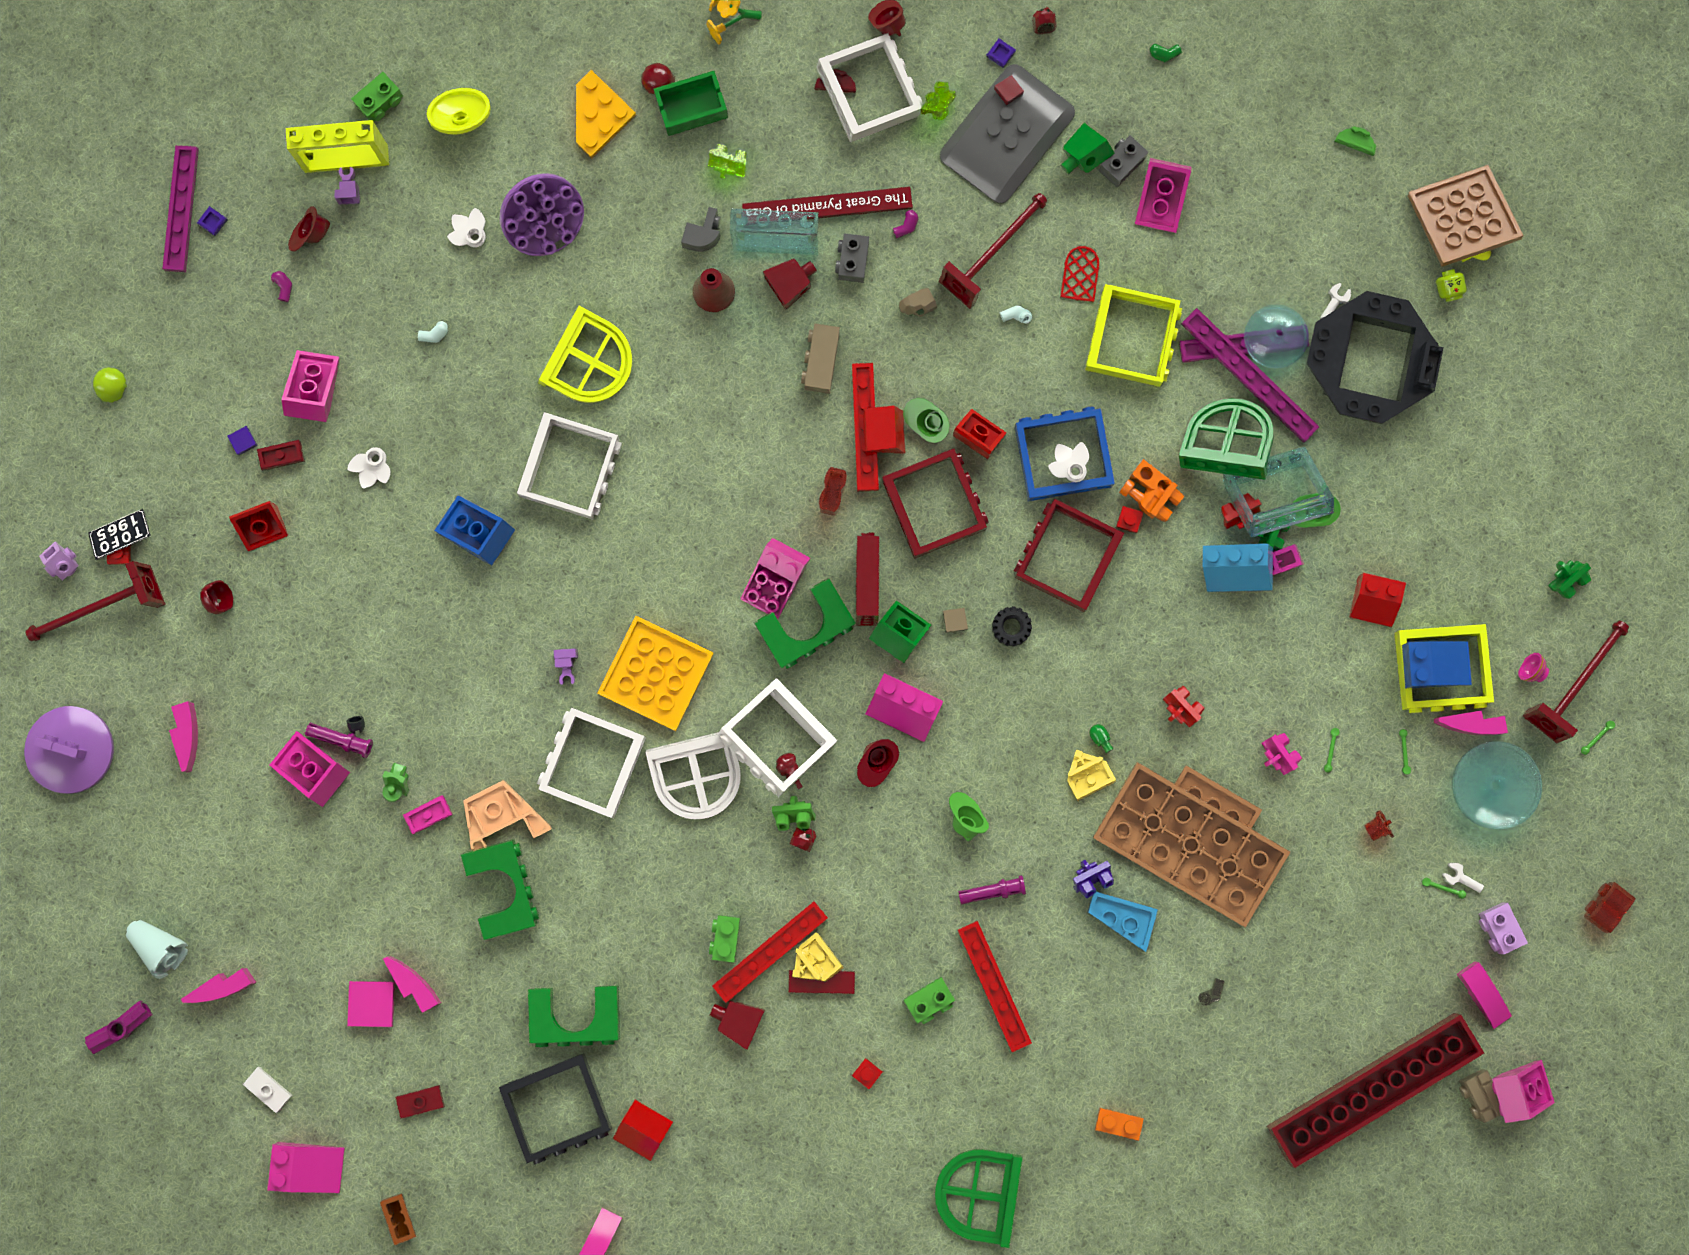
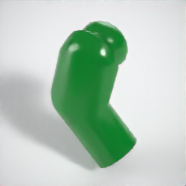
M1153 44L1149 49L1152 57L1162 62H1168L1182 54L1178 44L1169 49Z

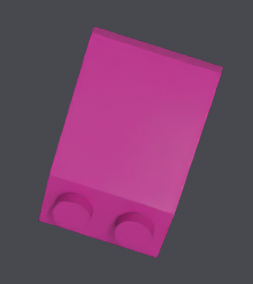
M1150 158L1135 224L1174 233L1177 232L1192 170L1191 166Z
M296 351L281 399L284 416L327 422L337 376L338 356Z
M298 731L295 732L269 765L309 799L322 807L350 774L346 768Z
M1542 1060L1504 1072L1492 1079V1088L1498 1097L1499 1111L1501 1116L1504 1117L1505 1123L1531 1119L1555 1103Z
M286 1142L273 1144L267 1190L340 1193L345 1147Z

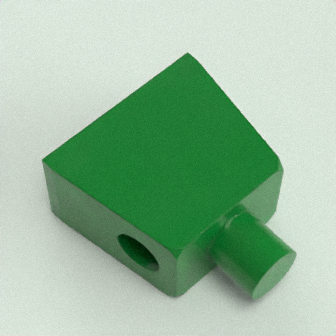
M1083 123L1063 146V150L1068 158L1061 164V167L1067 174H1070L1076 167L1085 173H1089L1114 155L1115 152L1106 138L1086 123Z

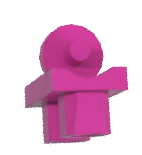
M1285 733L1275 734L1261 743L1266 749L1264 754L1269 759L1264 765L1268 767L1272 764L1276 771L1280 769L1283 775L1298 768L1297 764L1301 761L1302 757L1296 750L1288 753L1284 746L1290 742Z

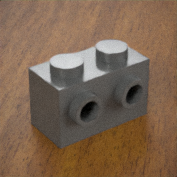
M1131 135L1125 140L1122 138L1114 146L1116 149L1114 151L1115 154L1101 163L1099 171L1116 187L1148 155V151Z
M844 233L843 240H839L838 253H841L840 261L836 260L835 273L839 274V280L864 283L869 236Z

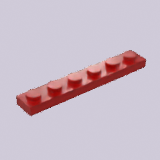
M873 363L852 364L857 492L879 491L877 452H865L863 409L875 407Z
M813 901L713 984L712 987L724 1002L727 1003L828 917L816 902Z
M978 921L957 929L1011 1052L1032 1044Z

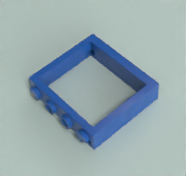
M1086 407L1082 409V412L1076 413L1073 410L1061 412V415L1058 416L1044 414L1040 416V419L1032 420L1031 417L1019 419V422L1015 424L1028 501L1114 486L1115 482L1101 408ZM1094 418L1105 477L1034 488L1024 430Z

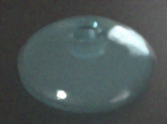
M1269 305L1259 309L1251 316L1244 331L1245 346L1251 357L1261 365L1269 368H1284L1294 364L1306 351L1309 341V332L1304 319L1295 310L1283 305ZM1276 330H1281L1283 335L1278 336Z

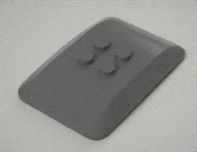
M1017 64L1009 65L940 151V159L946 166L994 202L1005 203L1071 122L1075 115V109L1071 103ZM1012 75L1022 87L1024 93L1006 105L994 90V87Z

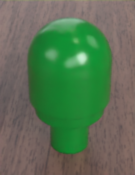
M1100 724L1093 725L1090 728L1089 735L1095 745L1098 747L1102 746L1106 753L1112 751L1113 747L1109 742L1111 740L1110 734L1106 728Z

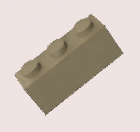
M814 323V329L809 330L808 342H811V348L806 350L804 363H808L807 371L802 372L801 383L805 384V390L830 394L840 327Z

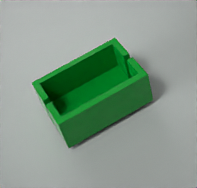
M715 70L654 88L656 101L668 136L728 118L727 108Z

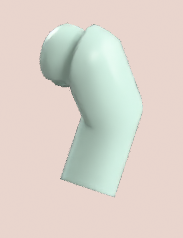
M1014 306L1000 312L1003 322L1014 318L1021 323L1027 324L1032 320L1031 312L1021 306Z
M439 321L431 331L419 330L418 341L438 343L448 332L447 323Z

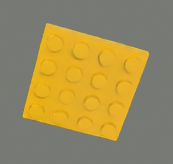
M635 616L597 694L677 731L714 653Z

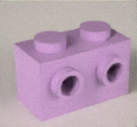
M1500 903L1479 913L1481 918L1479 924L1483 931L1488 932L1491 938L1489 944L1494 952L1506 954L1528 943L1508 903Z

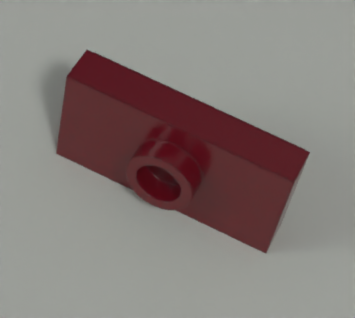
M300 440L257 449L262 471L305 462Z
M440 1085L395 1097L400 1119L445 1107Z

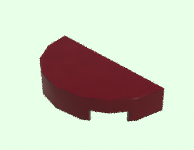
M833 69L842 91L856 93V85L853 79L845 71ZM820 76L816 80L814 90L827 91Z

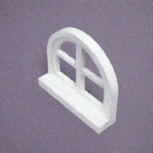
M719 732L646 750L655 791L661 802L673 813L689 819L709 818L728 807L736 796L740 784L739 761L735 756V752L730 747L723 745L724 742L718 736ZM724 748L729 771L701 778L696 754ZM688 756L694 780L666 786L660 763ZM729 776V783L724 794L716 802L708 805L703 782ZM695 784L700 807H689L679 803L670 795L669 790Z

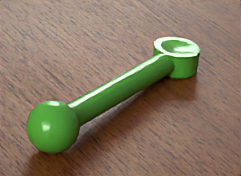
M1607 721L1606 727L1587 746L1581 748V753L1587 755L1590 752V748L1609 729L1615 727L1614 721Z
M1333 728L1330 731L1332 735L1327 764L1324 766V770L1327 773L1332 771L1331 762L1336 736L1340 733L1338 728Z
M1401 729L1399 735L1402 738L1404 762L1402 772L1408 775L1411 773V768L1408 766L1406 745L1408 732L1405 729Z
M1429 878L1422 880L1423 886H1432L1456 894L1461 899L1466 897L1464 890H1454L1431 882Z

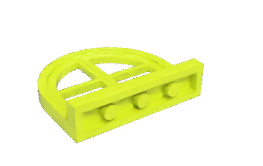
M578 306L538 383L545 387L548 386L575 401L584 403L604 401L620 391L630 375L632 367L630 345L624 334L615 325ZM585 323L607 334L595 358L573 347ZM610 337L615 341L620 351L621 366L619 371L598 360ZM568 354L590 365L578 389L556 378ZM594 367L615 378L610 385L601 390L582 391Z

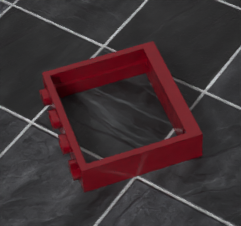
M954 448L882 477V482L914 559L987 529L988 518L985 512H981L978 504L981 503L977 492H972L970 487L972 484L971 477L968 472L964 473L961 466L964 465L963 458L960 452L956 454ZM951 459L977 524L920 547L893 481Z
M1054 499L1052 504L1047 503L1042 513L1046 516L1042 523L1038 521L1033 531L1036 534L1033 542L1028 541L1023 551L1026 553L1024 560H1019L1014 569L1017 572L1015 578L1085 612L1124 533ZM1055 511L1111 538L1081 601L1024 574Z
M868 532L857 536L856 626H877L879 619V536H875L873 532Z

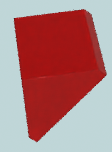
M895 405L863 409L865 452L904 454L903 410Z
M971 409L956 426L953 436L986 459H989L1007 432Z
M271 501L229 516L248 552L288 536L278 506Z
M635 1099L612 1139L651 1161L673 1121Z

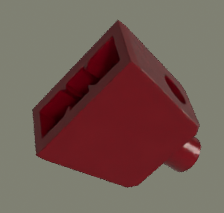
M794 258L763 271V275L786 310L811 288V282L808 277L816 273L817 270L811 261L800 267Z
M730 1001L727 1009L714 1004L709 1016L721 1021L718 1027L719 1032L748 1050L765 1009Z

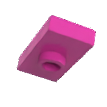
M441 795L405 813L403 816L411 833L414 835L453 814L444 795Z

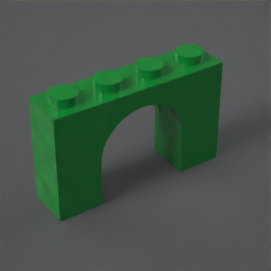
M829 578L809 589L823 614L822 626L819 632L812 638L796 640L789 637L772 611L753 622L781 668L785 666L788 669L798 663L796 659L804 655L806 658L815 653V648L819 645L827 646L835 640L833 637L837 634L845 635L853 630L852 625L856 624Z
M515 839L461 854L466 876L488 870H500L508 874L515 884L516 896L511 906L478 918L484 940L534 927L537 925V920L540 919L537 907L532 905L531 899L534 898L531 885L527 886L525 878L528 877L526 865L521 864L519 857L522 856V849L519 843L516 844Z
M619 985L595 987L594 1019L586 1029L576 1032L562 1028L556 1021L553 1012V988L528 989L529 1043H535V1047H549L548 1043L556 1042L559 1047L571 1046V1042H579V1046L593 1045V1041H601L602 1045H613L615 1040L620 1039Z

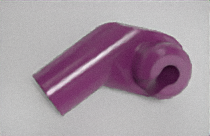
M908 210L905 213L906 218L903 225L893 228L895 238L914 232L919 220L918 214L914 210Z
M274 272L271 275V281L280 287L278 300L289 302L292 282L284 272Z

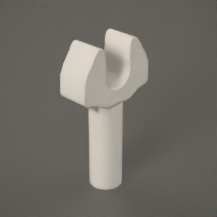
M1341 283L1334 285L1329 291L1331 301L1320 318L1335 311L1339 304H1346L1351 297V290L1348 289L1344 296H1339L1337 291Z
M1448 863V866L1456 871V875L1451 877L1443 873L1442 876L1447 883L1454 885L1456 882H1461L1479 893L1482 891L1484 885L1464 875L1463 865Z

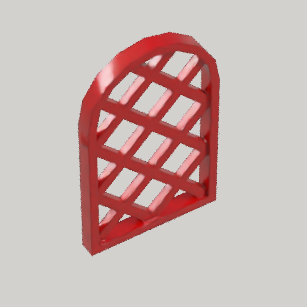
M1078 246L1068 253L1065 260L1060 298L1094 302L1099 271V257L1093 249L1086 246ZM1078 250L1081 255L1075 259L1071 253ZM1090 251L1095 255V258L1091 261L1086 256ZM1070 256L1073 261L1067 265L1068 258ZM1082 257L1088 262L1083 267L1077 262ZM1095 260H1097V268L1092 264ZM1075 263L1079 269L1073 273L1069 267ZM1090 265L1094 271L1088 275L1084 268ZM1066 270H1068L1071 275L1065 279ZM1080 271L1085 275V278L1081 281L1075 276ZM1096 273L1094 283L1090 277ZM1072 277L1077 282L1073 287L1067 282ZM1088 279L1092 286L1085 289L1082 283ZM1064 284L1069 288L1065 293H1063ZM1077 286H1080L1084 291L1080 295H1077L1073 290ZM1092 288H1094L1093 297L1088 293ZM1069 292H1072V294H1073L1075 297H1073V296H1066V295H1067ZM1086 293L1089 299L1080 297Z

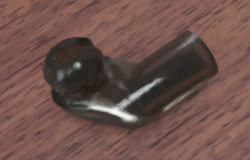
M1214 978L1212 989L1199 994V1002L1204 1006L1218 1002L1221 999L1225 981Z

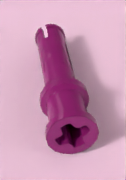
M311 722L307 725L305 731L306 736L342 747L348 753L352 751L361 754L363 758L369 756L373 746V740L371 739L364 740L356 737L353 733L343 734Z
M1022 875L1016 879L1006 881L1001 879L996 884L958 891L961 905L1001 896L1007 899L1010 895L1020 893L1026 895Z

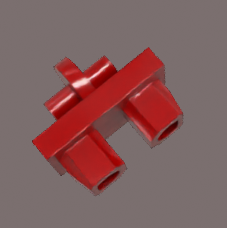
M1246 493L1238 500L1242 506L1241 508L1236 510L1232 503L1221 507L1226 529L1237 525L1239 530L1246 527L1251 531L1254 529L1253 522L1259 520L1256 514L1261 512L1260 506L1262 503L1259 499L1254 500L1249 493Z
M1185 686L1172 690L1163 700L1169 705L1166 709L1172 714L1168 720L1171 722L1176 718L1180 724L1184 722L1190 728L1202 718L1200 715L1204 711V707L1200 702L1196 701L1190 705L1185 700L1190 695Z

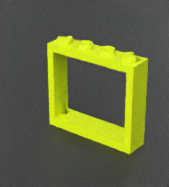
M373 120L286 128L287 150L305 173L339 170L340 167L345 170L350 169V167L356 169L389 166L388 145ZM370 125V131L363 130V126ZM313 155V160H309L307 156Z
M1105 284L1085 370L1160 387L1163 381H1167L1169 369H1166L1167 361L1172 360L1174 349L1170 348L1171 342L1176 340L1178 328H1175L1176 320L1180 321L1182 308H1179L1180 300ZM1111 297L1170 310L1156 377L1097 364Z
M1486 624L1399 630L1394 633L1402 710H1409V713H1421L1423 708H1430L1431 712L1444 711V707L1452 706V710L1466 709L1465 705H1474V709L1487 708V704L1494 702ZM1477 635L1483 696L1413 701L1412 688L1405 689L1402 645L1406 644L1407 640Z

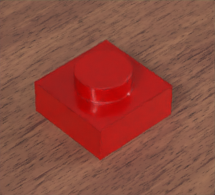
M1122 506L1116 527L1137 533L1143 512Z
M131 545L107 555V564L121 565L131 562Z
M865 1058L852 1076L866 1088L870 1089L883 1071Z

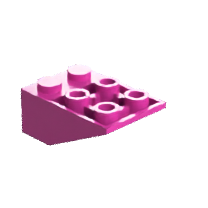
M772 538L765 546L740 600L767 614L772 611L776 618L779 619L804 573L810 557Z

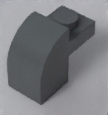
M708 208L703 226L686 223L681 240L682 248L704 252L712 249L719 242L721 237L720 231L714 230V228L718 229L721 217L718 216L716 208Z

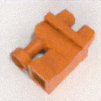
M1144 459L1119 491L1124 497L1129 494L1139 503V509L1151 519L1156 517L1163 522H1166L1173 513L1164 506L1166 501L1168 500L1177 506L1184 498V495L1176 489L1178 486L1176 483L1172 482ZM1134 482L1139 483L1147 490L1142 493L1135 489Z

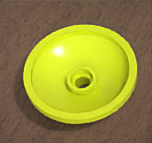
M458 88L437 96L427 109V118L435 130L445 134L460 135L480 127L489 117L491 106L484 93L471 88Z

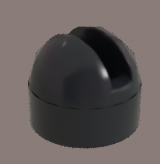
M354 716L346 720L347 727L353 734H356L355 731L358 730L361 733L365 728V721L362 716Z

